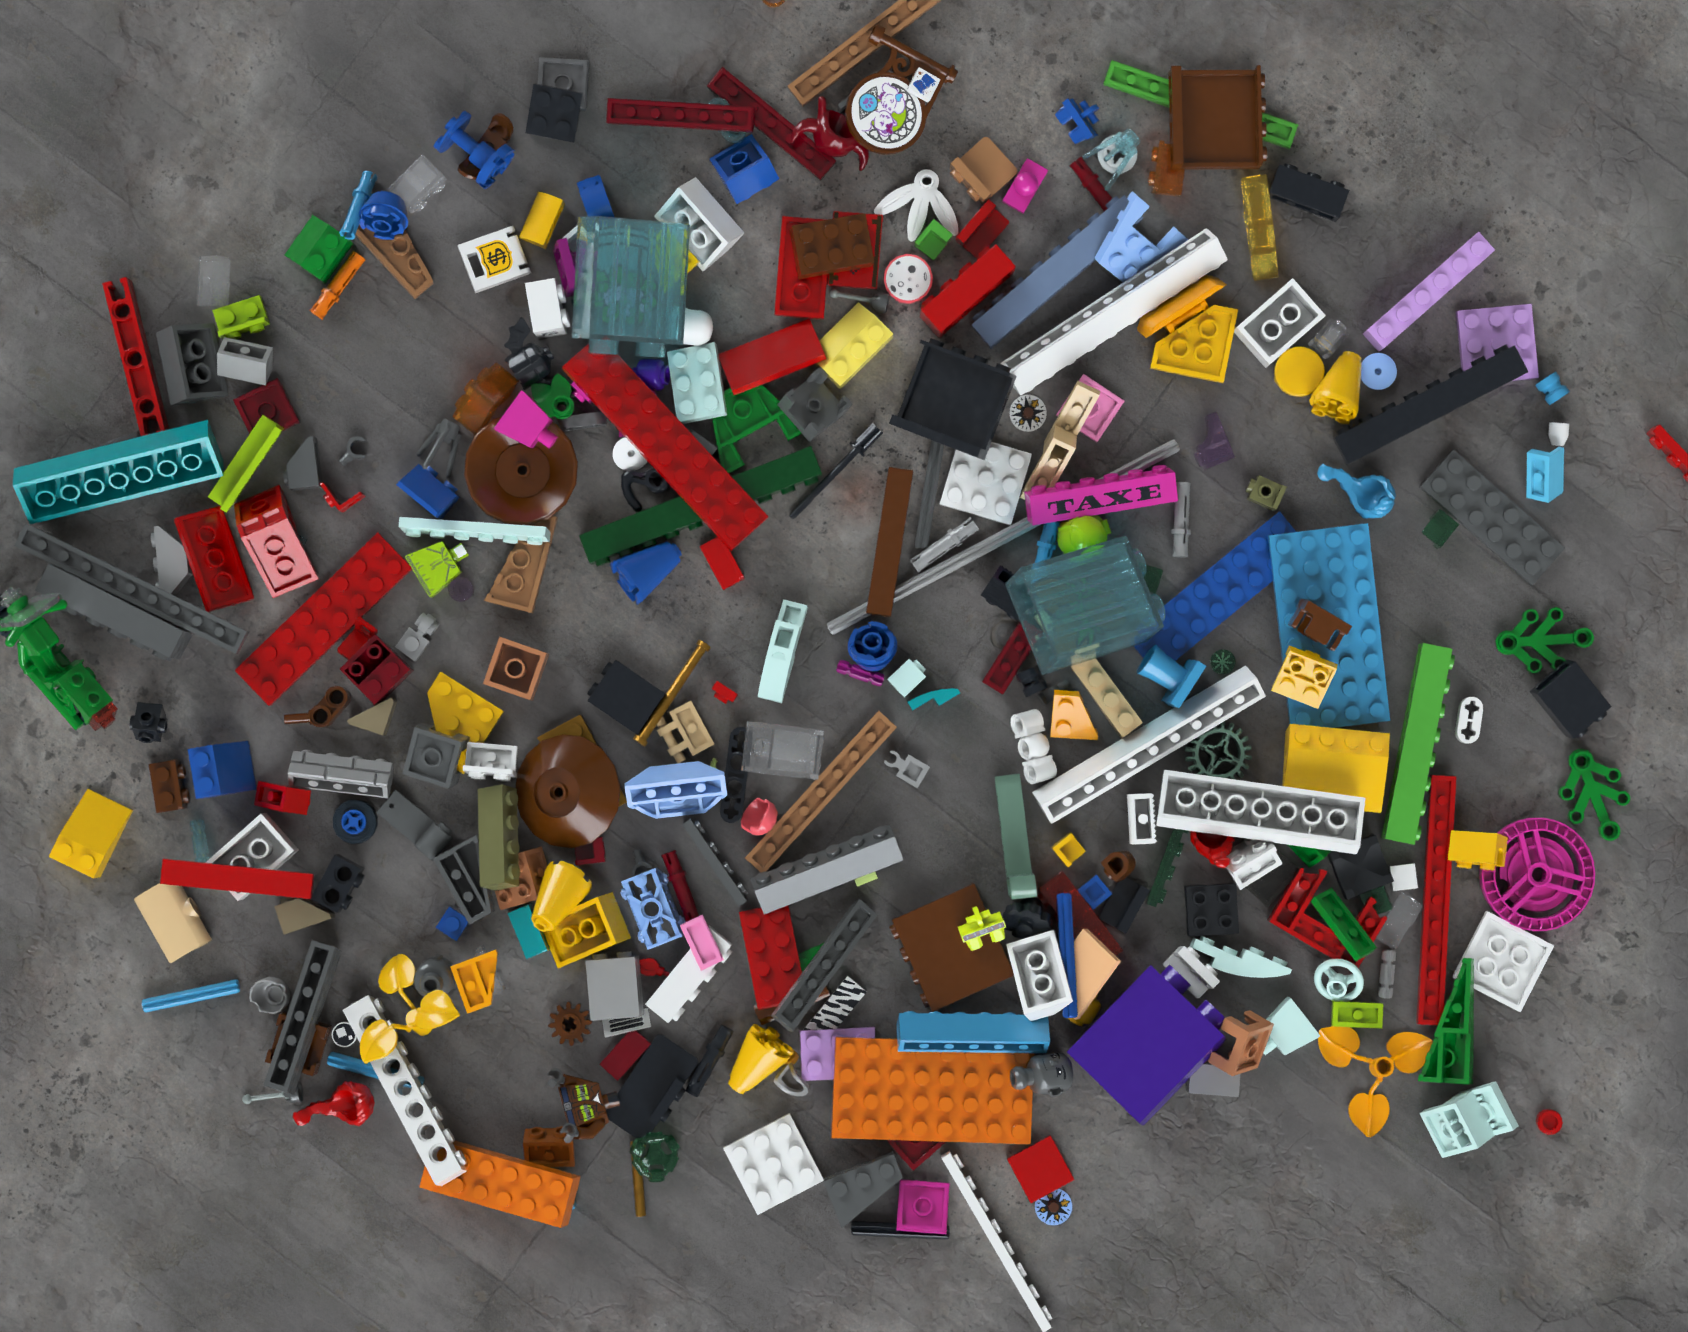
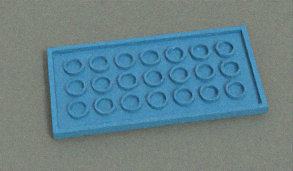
M1368 523L1268 535L1282 664L1286 657L1285 654L1288 646L1303 651L1307 649L1321 655L1320 657L1338 664L1337 670L1318 709L1286 697L1289 725L1299 724L1336 728L1390 721ZM1300 599L1311 601L1352 626L1348 634L1343 636L1335 651L1326 648L1328 643L1323 645L1320 642H1315L1297 631L1306 614L1303 615L1296 628L1288 625L1297 610L1296 606Z

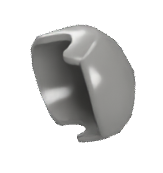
M269 976L255 982L250 989L249 999L250 1002L257 1005L260 1012L276 1014L282 1012L289 1004L290 991L282 979Z

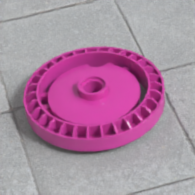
M1541 817L1517 820L1498 831V834L1508 837L1507 844L1515 837L1518 838V842L1506 851L1505 866L1499 868V879L1505 880L1508 884V889L1502 895H1500L1496 885V866L1495 870H1479L1481 890L1490 908L1511 925L1530 931L1556 929L1576 918L1586 907L1595 885L1594 860L1584 840L1567 825L1553 819ZM1531 831L1532 837L1525 838L1524 833ZM1538 831L1554 834L1570 847L1578 864L1579 875L1574 874V866L1567 851L1557 842L1540 837ZM1539 867L1542 871V877L1540 880L1535 881L1532 878V871ZM1574 880H1578L1576 890L1572 889ZM1569 894L1573 895L1566 906L1549 916L1531 918L1516 912L1519 908L1535 912L1547 911L1561 904ZM1507 899L1513 903L1511 907L1505 903Z

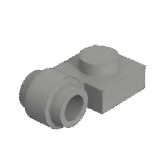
M423 612L415 622V625L418 626V631L409 627L395 648L416 662L431 642L424 636L426 634L432 636L440 625L436 622L437 619L428 613L426 615Z

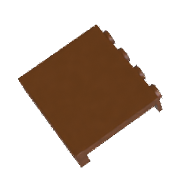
M1257 65L1255 70H1181V66H1171L1168 72L1170 170L1260 169L1263 161L1267 160V147L1263 146V137H1266V122H1262V113H1265L1266 99L1261 97V89L1265 87V74L1261 73V65Z
M974 883L899 917L892 918L893 925L889 926L895 940L900 938L904 947L899 950L904 961L911 962L914 969L910 971L911 977L915 985H921L924 992L920 994L925 1008L931 1007L932 1012L1014 976L1000 941L992 942L990 934L980 937L983 946L979 949L971 951L966 942L963 943L958 926L966 924L965 918L974 915L972 907L977 906L979 913L986 910Z

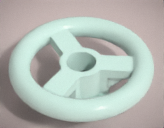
M1344 959L1326 960L1317 967L1314 973V983L1317 990L1325 998L1332 1001L1347 1002L1353 1000L1361 993L1364 986L1363 975L1359 968ZM1331 967H1345L1353 974L1343 975L1335 972ZM1323 972L1329 977L1327 989L1321 980ZM1356 982L1354 990L1346 994L1348 984Z

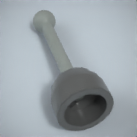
M836 288L830 290L832 298L843 297L869 302L875 311L887 312L890 298L888 293L879 292L869 298L839 292Z
M298 1082L294 1095L285 1092L256 1096L246 1094L243 1096L242 1101L245 1104H250L252 1101L284 1097L290 1103H299L303 1101V1087Z

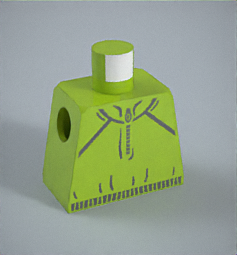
M442 541L408 554L405 558L428 596L433 598L462 573L457 562L466 558L469 554L462 543L449 550L445 542Z

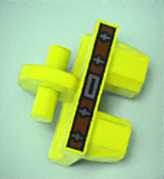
M977 906L972 907L974 915L966 917L967 923L958 926L963 943L966 942L971 951L983 946L980 938L983 935L990 934L992 942L1005 939L1004 928L1006 925L1000 911L990 914L988 909L979 913Z

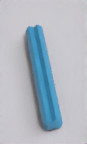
M235 979L142 1000V1008L144 1012H151L240 992V984Z
M331 1052L328 1056L327 1064L330 1066L379 1079L370 1062L365 1064L361 1059L336 1052ZM390 1068L392 1074L397 1073L399 1071L397 1069ZM418 1076V1080L423 1085L424 1077ZM410 1082L403 1085L405 1087L412 1088Z

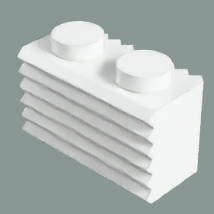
M1152 793L1127 794L1129 842L1132 845L1153 844L1157 841L1154 839L1156 837L1154 834L1156 832L1154 829L1156 826L1154 822L1156 820L1153 819L1155 817L1153 814L1155 812L1153 809L1155 806L1153 802L1155 800L1152 799L1154 797Z

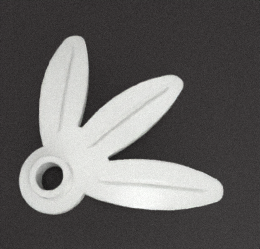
M925 169L918 172L914 183L902 186L888 194L874 210V213L877 215H885L901 208L914 198L907 224L908 239L913 242L923 228L930 202L936 217L943 227L951 232L953 236H956L959 232L955 213L947 199L937 190L939 178L932 170ZM926 177L931 180V184H923L922 179Z

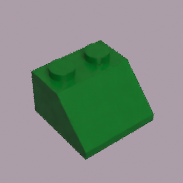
M312 215L285 253V256L326 284L354 243L351 240L345 239V236L342 237L340 232L329 224Z

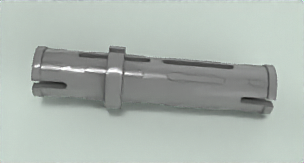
M1176 482L1178 501L1174 502V529H1171V535H1173L1172 557L1186 558L1188 557V538L1191 535V530L1189 529L1191 483Z
M969 517L953 530L949 529L946 535L911 558L910 562L919 573L955 546L959 547L962 545L961 542L979 531V528L972 518Z

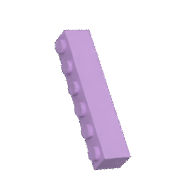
M1477 232L1363 333L1365 338L1380 352L1494 252L1495 249L1480 232Z

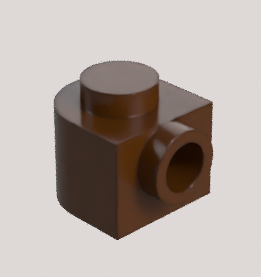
M1128 851L1113 852L1100 862L1104 867L1107 877L1115 882L1123 881L1134 871L1136 866L1134 856Z

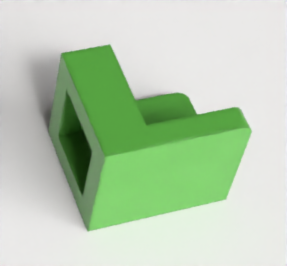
M933 219L915 241L914 246L931 260H935L951 241L953 234Z

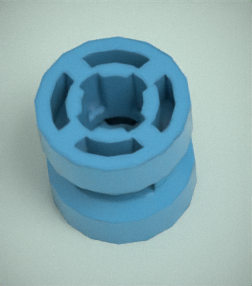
M1556 371L1535 385L1539 391L1546 395L1545 401L1548 405H1551L1570 392L1566 385L1560 384V376Z

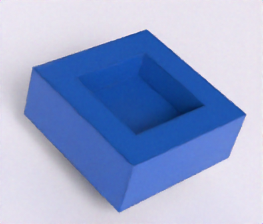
M1096 874L1077 889L1093 910L1112 895L1111 891Z
M449 906L436 928L455 941H458L469 923L462 913Z

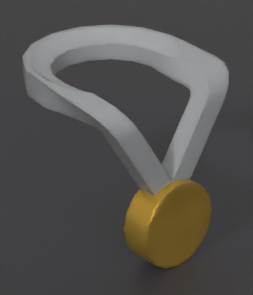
M794 1050L789 1060L775 1076L774 1083L787 1094L804 1096L809 1091V1085L797 1074L794 1064L797 1062L799 1055ZM789 1068L792 1076L804 1087L803 1089H792L782 1081V1076Z

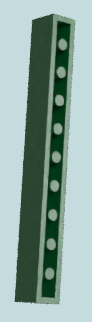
M809 446L731 477L755 502L758 501L759 504H763L772 500V495L781 492L782 495H786L796 491L795 486L802 483L806 487L819 482L818 477L822 476V472L812 446ZM677 497L581 534L579 537L591 565L596 563V566L599 567L611 562L610 557L619 554V557L622 558L633 554V549L641 545L643 549L656 545V540L665 537L666 540L675 538L680 535V530L689 528V531L698 529L703 526L702 522L704 521L681 497Z

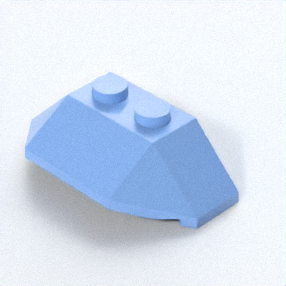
M700 761L651 766L624 783L628 807L635 808L655 819L706 813L721 798L723 799L727 796L724 772Z

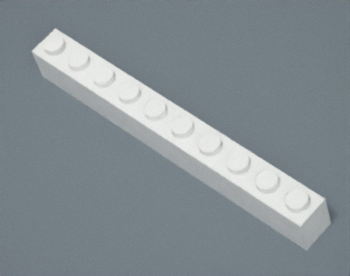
M1207 228L1001 362L1000 364L1011 368L1009 373L1017 376L1013 388L1020 396L1030 392L1035 386L1053 377L1062 368L1073 364L1076 359L1094 350L1108 338L1114 337L1123 328L1135 323L1149 311L1155 310L1160 304L1176 296L1187 286L1196 283L1210 271L1219 268L1228 259L1218 238Z
M1245 665L1186 700L1180 708L1175 707L1032 793L1041 810L1052 824L1266 697L1257 677Z

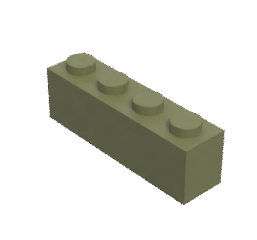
M503 784L478 789L480 887L494 891L518 887L520 876L517 789Z

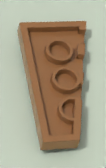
M359 224L356 236L414 299L434 284L432 277L405 230L403 234L395 235L393 240H383L375 238L374 232L367 228L363 230Z
M552 516L547 520L529 525L547 527L551 532L550 542H542V545H531L527 541L518 540L484 601L533 614L558 517Z

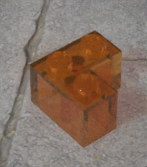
M497 362L489 369L487 367L483 368L478 374L477 380L472 378L463 390L466 393L455 403L457 409L452 417L476 435L477 432L490 422L497 408L511 396L519 380Z

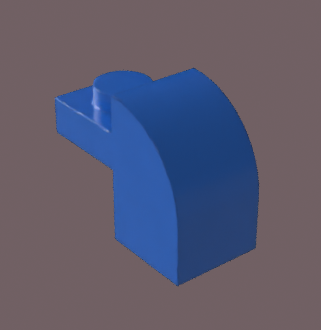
M597 175L577 182L579 193L594 234L596 235V230L599 227L618 226L601 176Z

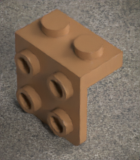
M988 137L982 138L961 158L957 157L950 163L951 176L959 184L962 182L968 189V195L975 202L979 201L982 205L1017 174V168Z

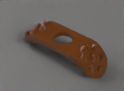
M501 113L494 115L488 129L478 143L480 144L482 141L494 145V150L507 144L514 128L510 119ZM468 155L458 165V171L464 177L476 180L480 169L468 160L470 156Z

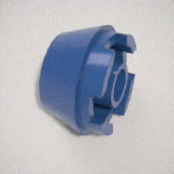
M378 191L373 193L359 211L361 228L363 230L367 228L374 232V237L378 239L393 240L395 235L403 234L408 226L406 204L400 196L391 192Z
M870 621L868 625L858 629L856 627L848 641L849 655L862 669L867 671L882 670L889 664L897 651L895 635L885 624Z

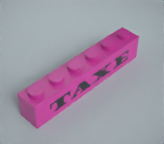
M1166 465L1154 466L1151 471L1145 472L1142 469H1134L1128 471L1127 475L1121 476L1117 473H1110L1104 475L1103 479L1094 480L1093 477H1086L1080 479L1079 483L1070 484L1069 481L1055 483V487L1046 488L1045 485L1031 487V491L1024 492L1027 520L1032 525L1178 501L1175 472L1167 468Z

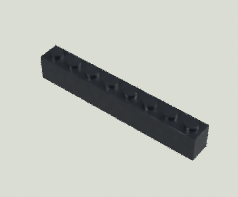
M1507 344L1493 351L1495 356L1487 360L1482 356L1472 361L1471 368L1463 371L1461 367L1449 373L1450 379L1442 383L1437 379L1427 384L1426 391L1418 394L1416 390L1404 396L1405 402L1397 406L1392 402L1382 407L1383 413L1375 417L1371 413L1359 419L1360 425L1352 429L1350 425H1347L1337 430L1338 436L1334 437L1333 440L1346 465L1528 373L1515 345L1508 348Z

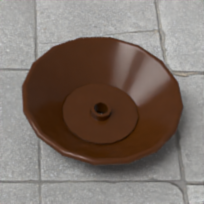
M502 416L493 419L476 433L466 452L464 477L471 498L485 514L504 524L532 525L551 518L566 505L576 486L578 461L571 440L556 423L552 422L547 429L558 436L556 442L549 449L538 441L532 449L494 430ZM522 466L527 467L525 475H520L518 472Z
M562 734L542 740L527 753L517 772V806L520 817L530 831L552 846L575 848L592 843L608 830L618 811L621 787L615 765L601 747L585 737ZM559 788L563 790L562 796H559L558 794Z

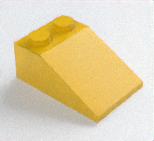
M87 789L60 832L49 857L93 879L100 878L133 810Z
M613 892L576 906L552 931L543 932L557 968L571 964L631 938Z

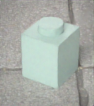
M908 659L887 680L905 697L926 677L923 674L926 669L917 660L912 662Z

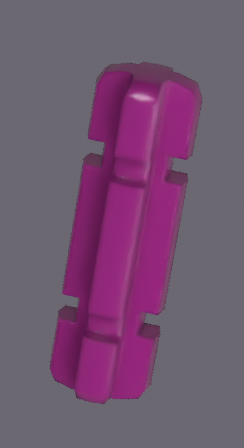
M840 660L837 665L836 671L838 673L849 674L850 677L867 683L870 681L872 682L871 684L876 686L883 684L885 675L882 673L864 670L859 665L849 664L850 662Z

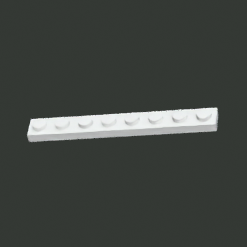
M950 1150L941 1155L943 1162L1042 1332L1052 1328L1049 1321L1053 1319L1046 1306L1040 1307L1036 1300L1040 1297L1033 1284L1028 1286L1024 1279L1027 1276L1026 1271L1020 1262L1015 1264L1011 1257L1015 1253L1009 1242L1001 1240L999 1233L1002 1230L995 1219L990 1221L986 1212L989 1211V1208L982 1197L979 1199L976 1197L973 1190L977 1189L970 1175L965 1177L962 1173L961 1168L964 1165L957 1154L952 1155Z

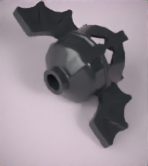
M520 317L514 326L509 327L510 338L504 344V347L508 348L512 354L507 356L505 362L509 363L515 378L521 381L520 384L524 391L530 388L532 384H547L551 386L552 380L544 378L551 373V360L554 359V356L547 345L543 348L534 343H528L523 346L525 338L530 333V328L523 317Z

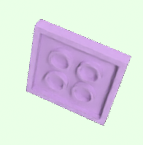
M1532 304L1460 310L1456 312L1460 360L1463 371L1471 368V362L1482 356L1486 360L1495 356L1493 351L1507 344L1508 348L1515 345L1528 370V373L1512 381L1539 378Z

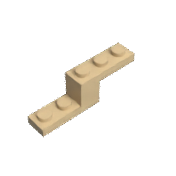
M1077 381L1044 440L1043 454L1023 488L1020 498L1025 500L1024 492L1031 491L1033 486L1045 485L1046 488L1055 487V483H1057L1076 449L1077 435L1100 396L1099 390Z

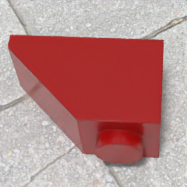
M258 781L254 805L281 812L307 815L311 790Z

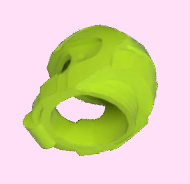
M1098 515L1076 517L1063 520L1059 524L1057 542L1059 548L1068 559L1080 560L1091 557L1101 551L1107 541L1108 534L1112 532L1107 519L1102 520Z

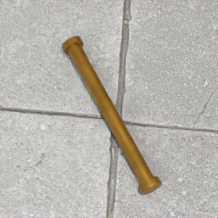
M697 641L696 645L698 646L638 735L635 734L633 737L642 746L645 747L648 742L646 740L705 651L708 652L711 647L705 642Z

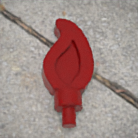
M652 957L639 959L641 974L645 976H669L670 972L665 971V968L660 966L656 959Z

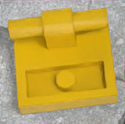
M1288 646L1285 654L1286 657L1272 685L1271 691L1318 709L1337 670L1338 664L1320 657L1321 655L1307 649L1303 651Z

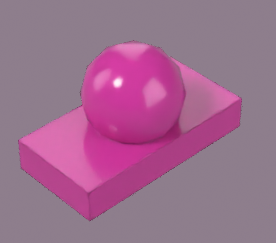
M1027 158L1002 202L1024 214L1048 170Z

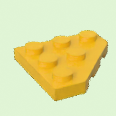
M1213 305L1155 343L1150 369L1223 383L1238 309Z
M443 672L438 674L427 692L435 730L450 736L458 733L469 736V742L485 743L504 713L502 709ZM467 749L461 752L457 771L462 774L466 773L463 771V765H465Z

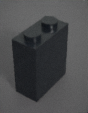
M1568 659L1529 691L1564 735L1572 739L1580 738L1586 734L1588 727L1593 722L1602 720L1607 715L1606 711L1612 707L1578 664Z
M615 660L614 663L609 661L601 672L604 675L599 684L595 682L588 691L587 695L590 696L588 702L638 735L666 693L619 661Z

